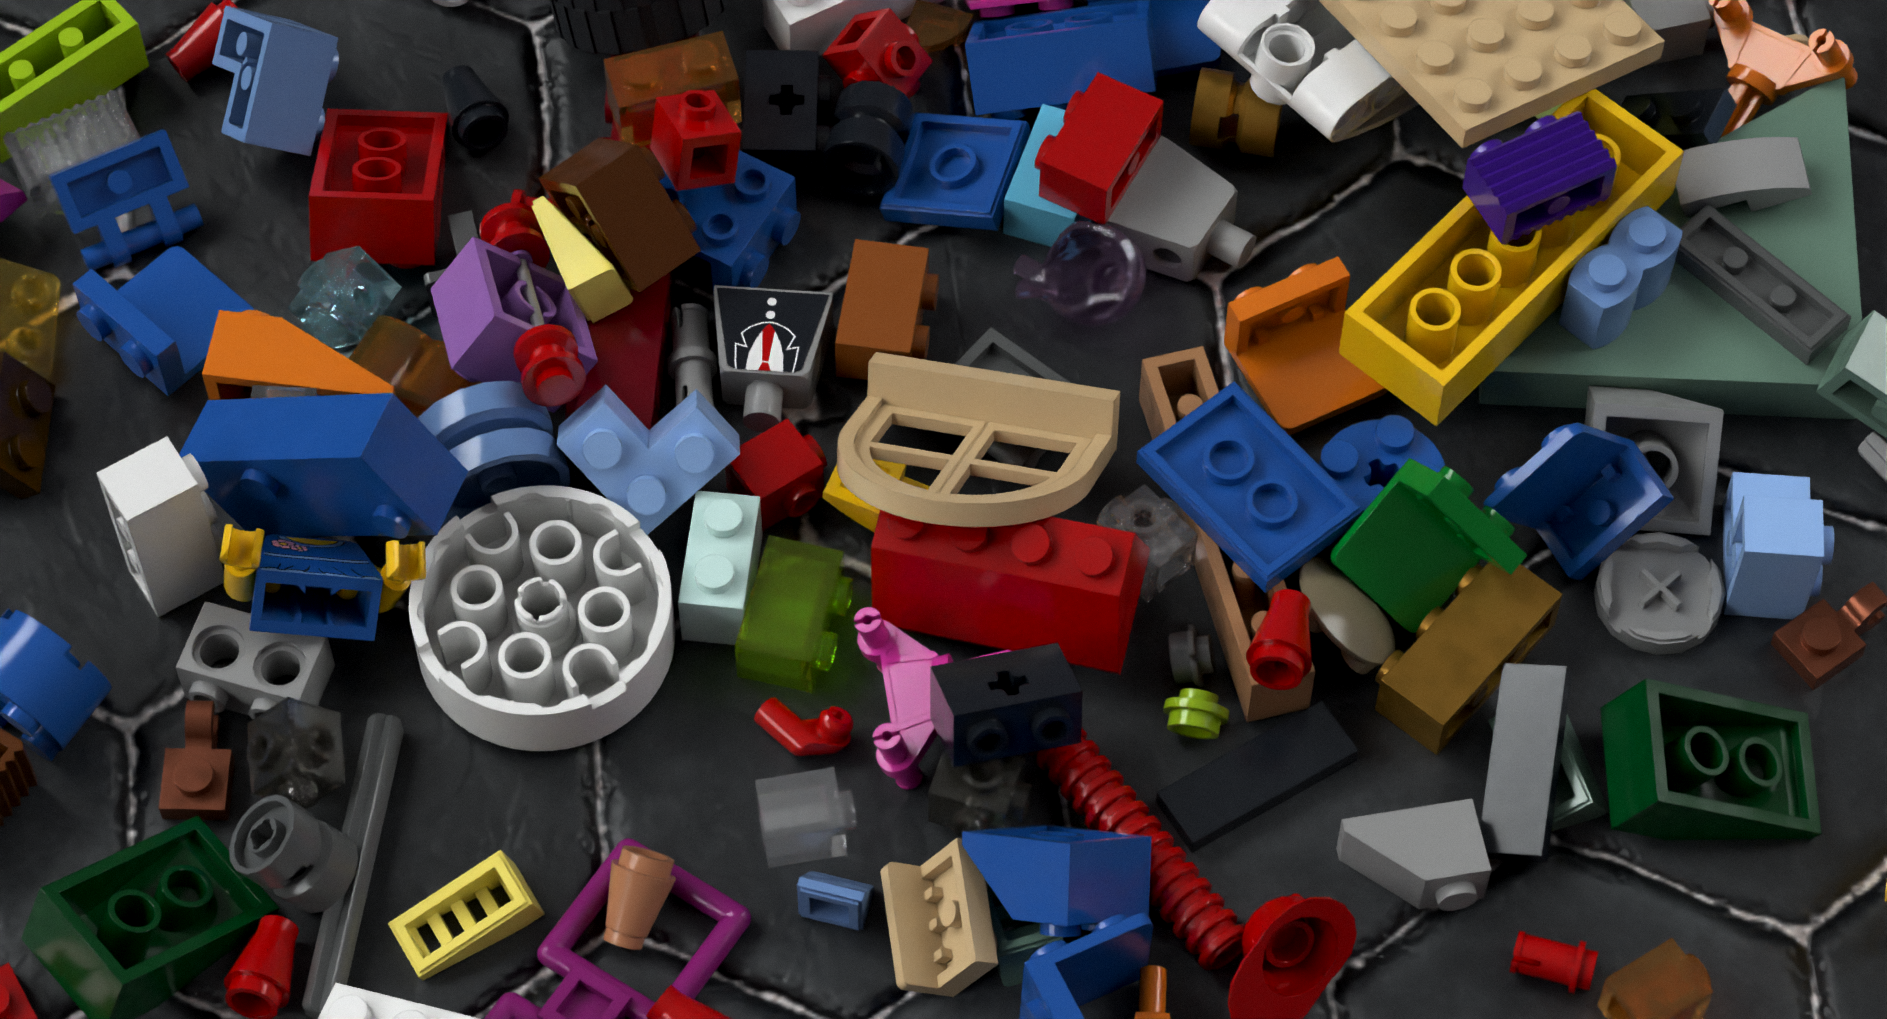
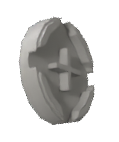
M1662 532L1637 534L1629 538L1621 547L1601 562L1593 592L1598 617L1612 636L1632 649L1655 655L1682 653L1702 643L1718 623L1725 596L1720 570L1712 559L1709 563L1706 557L1698 552L1699 547L1686 538Z

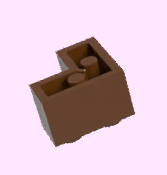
M597 138L538 178L554 205L581 233L588 234L597 249L614 265L630 290L643 291L701 251L692 236V233L697 230L692 216L677 199L671 201L660 183L665 178L663 168L654 154L645 146L639 148L638 144Z

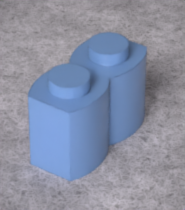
M1649 206L1641 207L1627 214L1613 229L1607 245L1597 247L1588 252L1574 266L1569 277L1559 325L1592 349L1603 347L1614 341L1626 329L1632 312L1654 302L1666 289L1670 281L1683 231Z

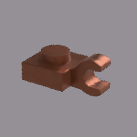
M1871 582L1858 590L1837 612L1823 598L1775 631L1771 645L1814 691L1863 656L1867 644L1859 635L1869 631L1884 619L1885 614L1881 609L1887 605V596L1874 582Z
M187 700L185 710V748H165L159 811L163 819L188 820L198 815L202 820H229L235 759L231 749H216L220 717L219 715H214V701Z

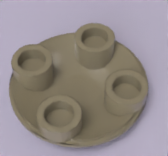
M1315 556L1301 566L1299 573L1300 590L1311 602L1309 611L1310 631L1313 633L1323 631L1340 648L1341 654L1349 667L1359 674H1367L1377 665H1383L1396 648L1394 632L1386 613L1374 600L1334 566L1330 558Z

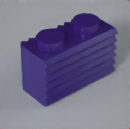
M1576 111L1560 119L1553 115H1548L1531 124L1521 136L1505 143L1499 139H1492L1476 148L1470 158L1467 159L1462 188L1500 243L1507 245L1512 239L1518 240L1523 234L1529 235L1533 230L1539 231L1544 225L1550 226L1555 220L1561 221L1566 215L1572 216L1577 210L1583 211L1588 205L1594 206L1599 201L1604 202L1611 195L1617 165L1615 158L1610 157L1608 149L1603 148L1602 141L1597 139L1595 131L1590 130L1588 121L1583 120L1581 112Z

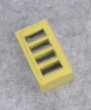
M544 196L533 200L534 205L531 207L565 285L587 320L595 323L631 304L633 297L630 294V290L614 265L553 203L549 202Z
M499 850L390 921L388 925L416 974L424 981L525 928L545 915L518 867L503 851ZM500 885L503 886L511 900L502 907H500L491 891ZM475 898L479 900L487 914V917L477 922L467 905L469 901ZM453 911L464 930L463 933L455 938L442 915ZM427 923L441 944V947L432 953L417 928Z

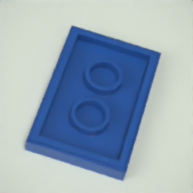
M1235 381L1137 451L1136 463L1265 593L1343 536L1364 512V509Z

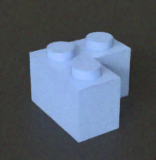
M604 385L558 427L557 446L608 500L618 504L640 521V528L647 535L740 455L739 434L697 389L648 430L607 385Z
M1732 472L1722 504L1724 615L1793 620L1805 611L1810 596H1819L1822 586L1823 565H1830L1832 562L1833 526H1824L1823 500L1810 499V477Z

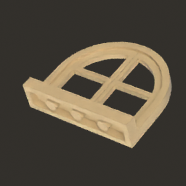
M876 352L868 363L867 397L844 425L838 437L837 471L839 478L851 493L869 505L896 516L915 521L958 527H997L1044 519L1071 508L1085 498L1116 451L1120 391ZM892 424L966 436L953 455L878 443ZM994 441L1069 453L1057 472L981 460ZM873 459L941 470V472L927 490L904 483L880 469ZM970 475L1031 485V487L998 494H957Z

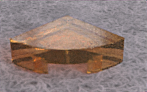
M917 0L906 25L914 30L919 38V44L929 55L931 52L945 49L952 44L953 46L961 44L969 35L973 25L974 14L924 0Z

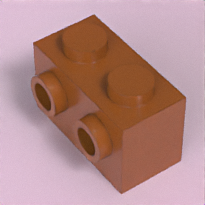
M855 239L835 340L837 377L868 380V363L876 352L927 359L930 326L921 325L924 310L935 311L939 290V274L929 273V248Z

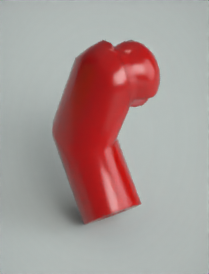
M776 697L766 700L754 717V722L795 756L838 753L850 742V732L854 725L851 715L843 708L831 706L829 709L821 711L819 718L802 720Z

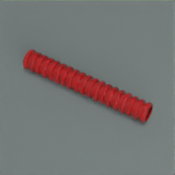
M1083 727L1081 743L1028 753L1031 756L1037 755L1036 764L1043 771L1049 770L1048 779L1054 785H1061V795L1068 801L1074 800V811L1080 816L1086 815L1085 824L1090 830L1152 836L1149 903L1154 908L1162 907L1160 917L1166 923H1174L1173 933L1179 939L1187 938L1186 949L1193 955L1200 954L1198 963L1204 970L1223 967L1243 951L1241 939L1245 925H1236L1238 918L1236 913L1230 908L1223 909L1225 900L1220 894L1210 893L1212 884L1205 877L1197 878L1199 876V868L1193 862H1185L1187 854L1180 846L1172 847L1174 844L1172 835L1167 831H1160L1161 822L1154 815L1148 816L1149 807L1142 800L1135 801L1137 794L1130 785L1123 786L1124 777L1119 771L1111 770L1112 762L1105 755H1098V745L1093 740H1086L1087 732Z

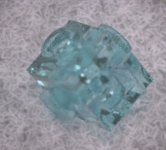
M360 246L326 253L323 259L313 263L300 277L297 286L301 290L288 309L303 323L302 328L304 332L332 349L354 344L363 345L374 338L383 327L385 318L382 315L401 289V286Z

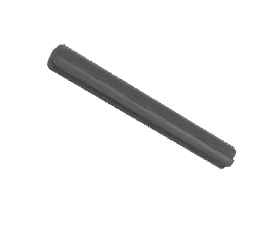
M374 713L367 720L342 828V833L350 837L357 846L358 864L355 876L347 891L334 905L323 911L302 1001L305 1015L312 1019H318L335 982L347 985L404 734L402 721L395 715Z

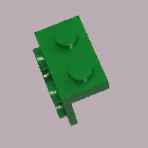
M1409 458L1331 551L1330 558L1334 566L1374 600L1400 627L1408 632L1415 633L1425 617L1435 607L1443 605L1459 586V582L1470 568H1474L1481 559L1511 575L1527 557V554L1509 538L1514 533L1515 528L1502 515L1487 505L1480 510L1468 499L1474 492V489L1460 475L1445 465L1439 472H1436Z

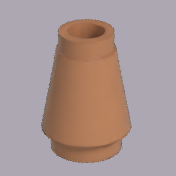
M629 845L622 847L619 859L611 861L605 923L606 930L603 937L605 941L627 949L642 950L645 938L648 937L676 881V877L671 875L674 859L641 847Z

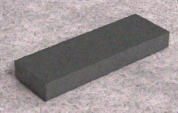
M1709 204L1680 228L1683 233L1675 261L1805 365L1813 361L1848 329L1851 316Z

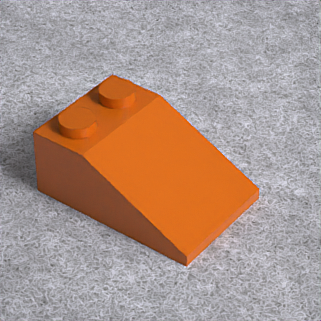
M219 310L202 371L209 400L375 393L395 394L394 386L282 317L270 316L258 310H245L242 312Z

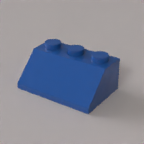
M1128 0L974 21L965 42L975 115L991 113V118L1015 120L1025 117L1027 115L1026 109L1042 107V104L1066 110L1073 94L1077 90L1085 92L1097 72L1145 93L1156 92L1158 74L1151 0Z

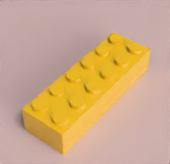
M1597 89L1564 102L1551 115L1560 119L1573 112H1581L1583 120L1588 121L1590 130H1594L1597 139L1602 141L1603 148L1608 149L1611 158H1615L1617 169L1609 198L1604 202H1597L1594 206L1588 205L1583 211L1577 210L1572 216L1566 215L1561 221L1555 220L1550 226L1544 225L1539 231L1533 230L1529 235L1523 234L1518 240L1512 239L1507 245H1504L1497 239L1467 195L1344 313L1339 354L1436 427L1564 302L1570 274L1574 266L1584 255L1597 247L1607 245L1613 229L1627 214L1645 206H1649L1656 211L1674 193L1684 151Z

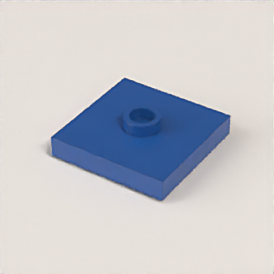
M915 112L910 135L904 148L905 154L899 178L895 187L884 194L879 207L884 220L998 231L1004 215V198L1031 134L1028 122Z

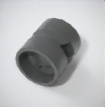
M277 794L264 797L248 809L238 822L229 846L230 862L237 872L258 885L273 890L276 896L309 914L323 912L343 896L355 876L358 864L357 846L350 837L328 823L317 820L312 813L290 799Z

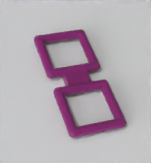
M631 838L621 840L539 946L537 957L540 963L564 978L544 1006L540 1008L517 993L507 992L499 998L484 1019H625L626 1017L630 1019H648L646 1015L655 1004L654 1001L571 951V948L608 901L611 861L619 859L624 845L649 849L648 847ZM674 864L671 875L676 877V881L670 893L718 921L672 984L683 994L695 999L750 925L751 913L748 908Z

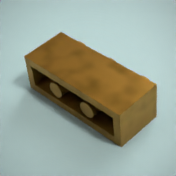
M1477 563L1474 568H1470L1459 582V586L1455 590L1457 597L1445 610L1439 606L1435 607L1420 624L1415 635L1418 640L1405 654L1399 649L1394 651L1386 659L1376 675L1375 680L1380 686L1375 710L1435 755L1440 753L1500 686L1503 663L1520 664L1555 625L1563 594L1521 564L1511 575L1489 563L1485 567Z

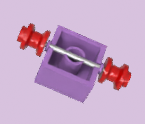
M518 202L504 203L494 207L483 217L479 228L481 239L474 236L470 239L431 287V293L452 370L470 382H519L522 384L525 396L531 402L540 406H546L548 411L555 413L561 405L572 401L582 392L586 384V375L598 362L585 316L568 291L562 276L545 269L549 262L550 251L532 207Z

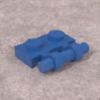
M164 129L48 175L71 232L76 234L94 226L98 229L102 241L80 250L88 271L91 268L95 271L109 264H112L116 269L132 262L131 255L163 243L167 248L183 241L182 234L204 226L195 203L173 211L167 196L189 188V184L168 134ZM148 205L153 220L121 233L115 217Z

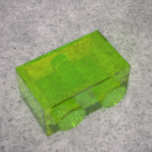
M771 535L768 536L735 643L738 677L813 693L819 670L829 672L834 660L837 633H832L831 628L835 615L846 616L851 602L854 579L845 577L844 551Z

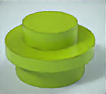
M1193 688L1181 689L1179 697L1167 698L1163 712L1169 716L1168 730L1182 736L1197 739L1218 738L1220 726L1228 723L1230 712L1227 708L1218 704V695Z

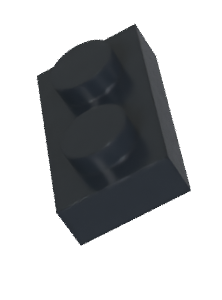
M1727 88L1626 95L1621 104L1622 108L1682 150L1718 143L1737 106Z

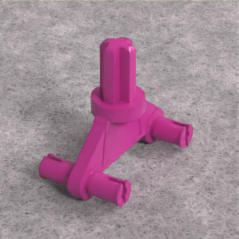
M865 607L860 609L854 617L855 627L859 631L857 643L863 656L869 661L875 662L877 669L883 673L891 723L879 725L873 733V739L875 738L876 740L874 744L878 747L876 759L881 770L888 777L894 778L900 788L905 790L913 789L921 783L923 777L920 774L922 771L918 765L938 735L930 718V666L951 663L953 659L949 653L938 656L935 651H930L890 622L882 620L881 614L876 608ZM1004 650V651L995 652V653H991V654H987V655H983V656L994 655V654H999V653H1004V652H1010V650Z

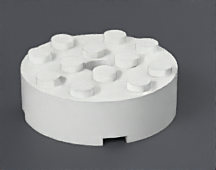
M555 485L520 487L490 496L491 503L474 510L462 519H459L456 515L440 529L438 534L433 537L425 548L426 578L411 582L409 592L410 625L421 673L427 688L442 710L458 725L481 739L500 746L526 751H555L585 745L601 739L616 731L640 713L652 700L668 673L675 647L676 627L670 575L661 550L658 551L652 540L640 528V521L618 504L600 495L581 489Z

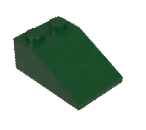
M1645 678L1600 708L1612 830L1663 840L1814 839L1822 834L1808 713Z
M197 815L41 887L21 940L89 1019H135L158 1007L257 931L261 918L266 915H277L279 907L260 885L234 869L230 862L229 850Z

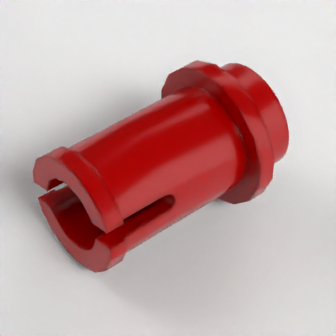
M1519 930L1509 973H1519L1569 986L1568 993L1575 994L1576 988L1590 991L1599 951L1587 949V941L1580 940L1579 946L1526 934L1525 931Z

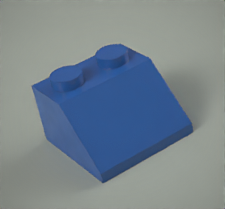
M1045 824L962 831V846L1013 920L1040 923L1041 935L1076 937L1081 935V929L1092 931L1097 924L1113 915L1126 914L1130 917L1146 912L1149 916L1152 836Z

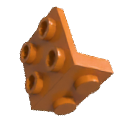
M1339 256L1321 264L1309 263L1296 269L1288 278L1264 288L1260 286L1249 288L1228 303L1224 345L1268 415L1288 435L1300 432L1381 397L1388 391L1339 354L1350 282V273Z

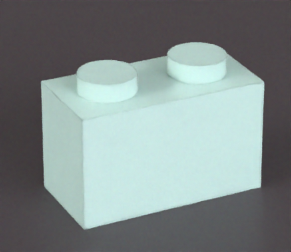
M708 491L696 492L678 599L682 640L746 646L763 536L760 496Z

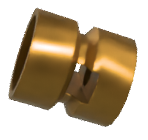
M1201 67L1192 113L1189 144L1223 150L1229 142H1235L1241 153L1274 157L1283 104L1276 105L1259 98L1251 88L1250 78L1245 83L1238 81L1235 72Z

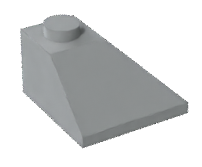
M1588 385L1584 425L1633 440L1675 498L1640 530L1710 535L1724 415L1723 409L1654 390Z

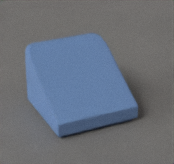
M810 871L799 877L797 896L798 912L801 917L858 931L859 929L863 930L874 895L873 885L815 871Z

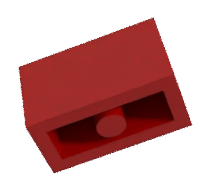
M1097 72L1085 92L1077 90L1073 94L1064 113V125L1058 135L1055 137L1049 134L1038 150L1034 167L1040 170L1039 197L1105 226L1161 137L1164 101Z

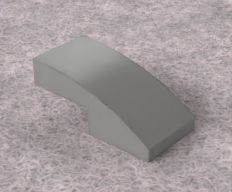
M1798 137L1739 139L1683 150L1684 154L1676 181L1680 205L1686 217L1697 214L1707 204L1716 209L1747 200L1751 212L1812 195Z

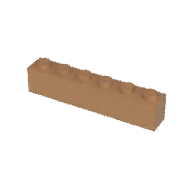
M1203 346L1142 359L1139 401L1152 440L1219 392ZM1173 500L1246 722L1309 708L1315 677L1313 663L1310 672L1303 677L1297 687L1289 690H1274L1260 685L1252 678L1250 666L1246 660V652L1270 607L1273 594L1279 590L1287 589L1284 580L1265 593Z

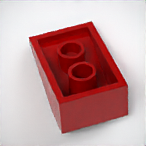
M327 108L308 196L311 261L329 262L340 267L354 266L359 263L391 264L401 269H411L421 265H435L440 235L448 113Z

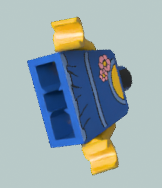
M226 524L224 527L219 561L224 564V588L226 593L234 600L241 602L252 600L249 631L375 641L378 613L387 612L392 609L412 581L426 578L425 541L407 545H400L398 540L386 542V564L381 569L370 561L359 544L351 541L271 534L265 536L263 543L265 533L263 529L256 528V531H244L233 528V524Z

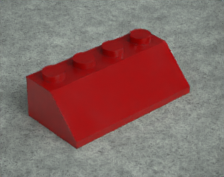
M880 510L871 544L872 607L880 612L882 620L890 622L900 630L1001 651H1015L1058 642L1069 665L1121 675L1150 549L1136 533L1052 516L1016 525L958 527L915 521Z

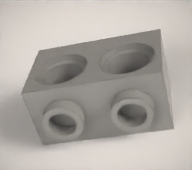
M205 601L175 667L185 698L194 701H214V712L216 713L228 709L246 714L255 722L271 729L280 730L289 726L307 731L335 667L328 637L249 631L250 613ZM235 659L227 667L211 668L219 660ZM281 676H296V678L288 684H272L274 680Z

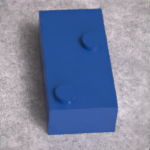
M394 393L207 400L179 453L181 458L189 453L194 456L209 485V488L204 491L245 531H256V528L263 529L265 531L264 537L276 534L299 537L390 536L402 539L406 536L437 535L468 473V470Z

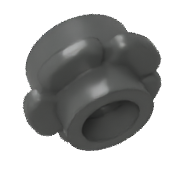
M1188 624V631L1169 633L1170 661L1176 684L1194 682L1197 688L1203 687L1205 674L1215 673L1216 671L1215 654L1210 634L1198 636V630L1194 624Z

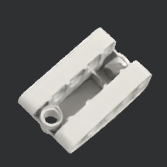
M1210 0L1200 14L1197 28L1251 73V88L1259 98L1276 105H1289L1332 143L1360 135L1381 126L1419 105L1318 0Z

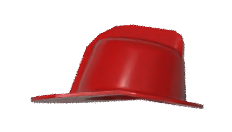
M1293 893L1289 896H1280L1266 901L1252 913L1245 924L1241 939L1244 959L1241 961L1230 984L1228 1008L1231 1019H1303L1308 1014L1328 983L1341 970L1353 951L1357 936L1355 918L1344 903L1331 897H1309L1304 899L1298 893Z

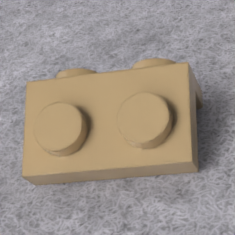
M962 838L954 839L921 866L889 862L881 869L880 873L896 984L901 990L954 997L998 965V943L992 926L987 894L988 883L962 846Z

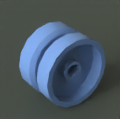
M484 382L459 389L436 401L418 417L421 423L468 470L442 526L456 515L459 519H462L474 510L491 503L490 496L503 491L536 485L568 487L570 484L569 468L563 451L557 446V440L553 437V426L546 406H540L531 402L525 396L522 384L519 382Z

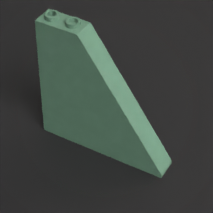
M1845 77L1824 82L1724 135L1718 141L1719 143L1761 137H1798L1812 195L1751 212L1747 200L1719 207L1715 210L1851 316L1848 329L1813 361L1805 365L1675 261L1670 281L1664 292L1651 304L1634 310L1629 324L1622 334L1603 347L1592 349L1559 325L1562 303L1479 384V404L1586 408L1588 385L1654 390L1723 409L1724 414L1855 419V417L1816 392L1844 335L1862 321ZM1676 185L1673 195L1656 210L1657 213L1679 229L1695 216H1685L1680 205Z

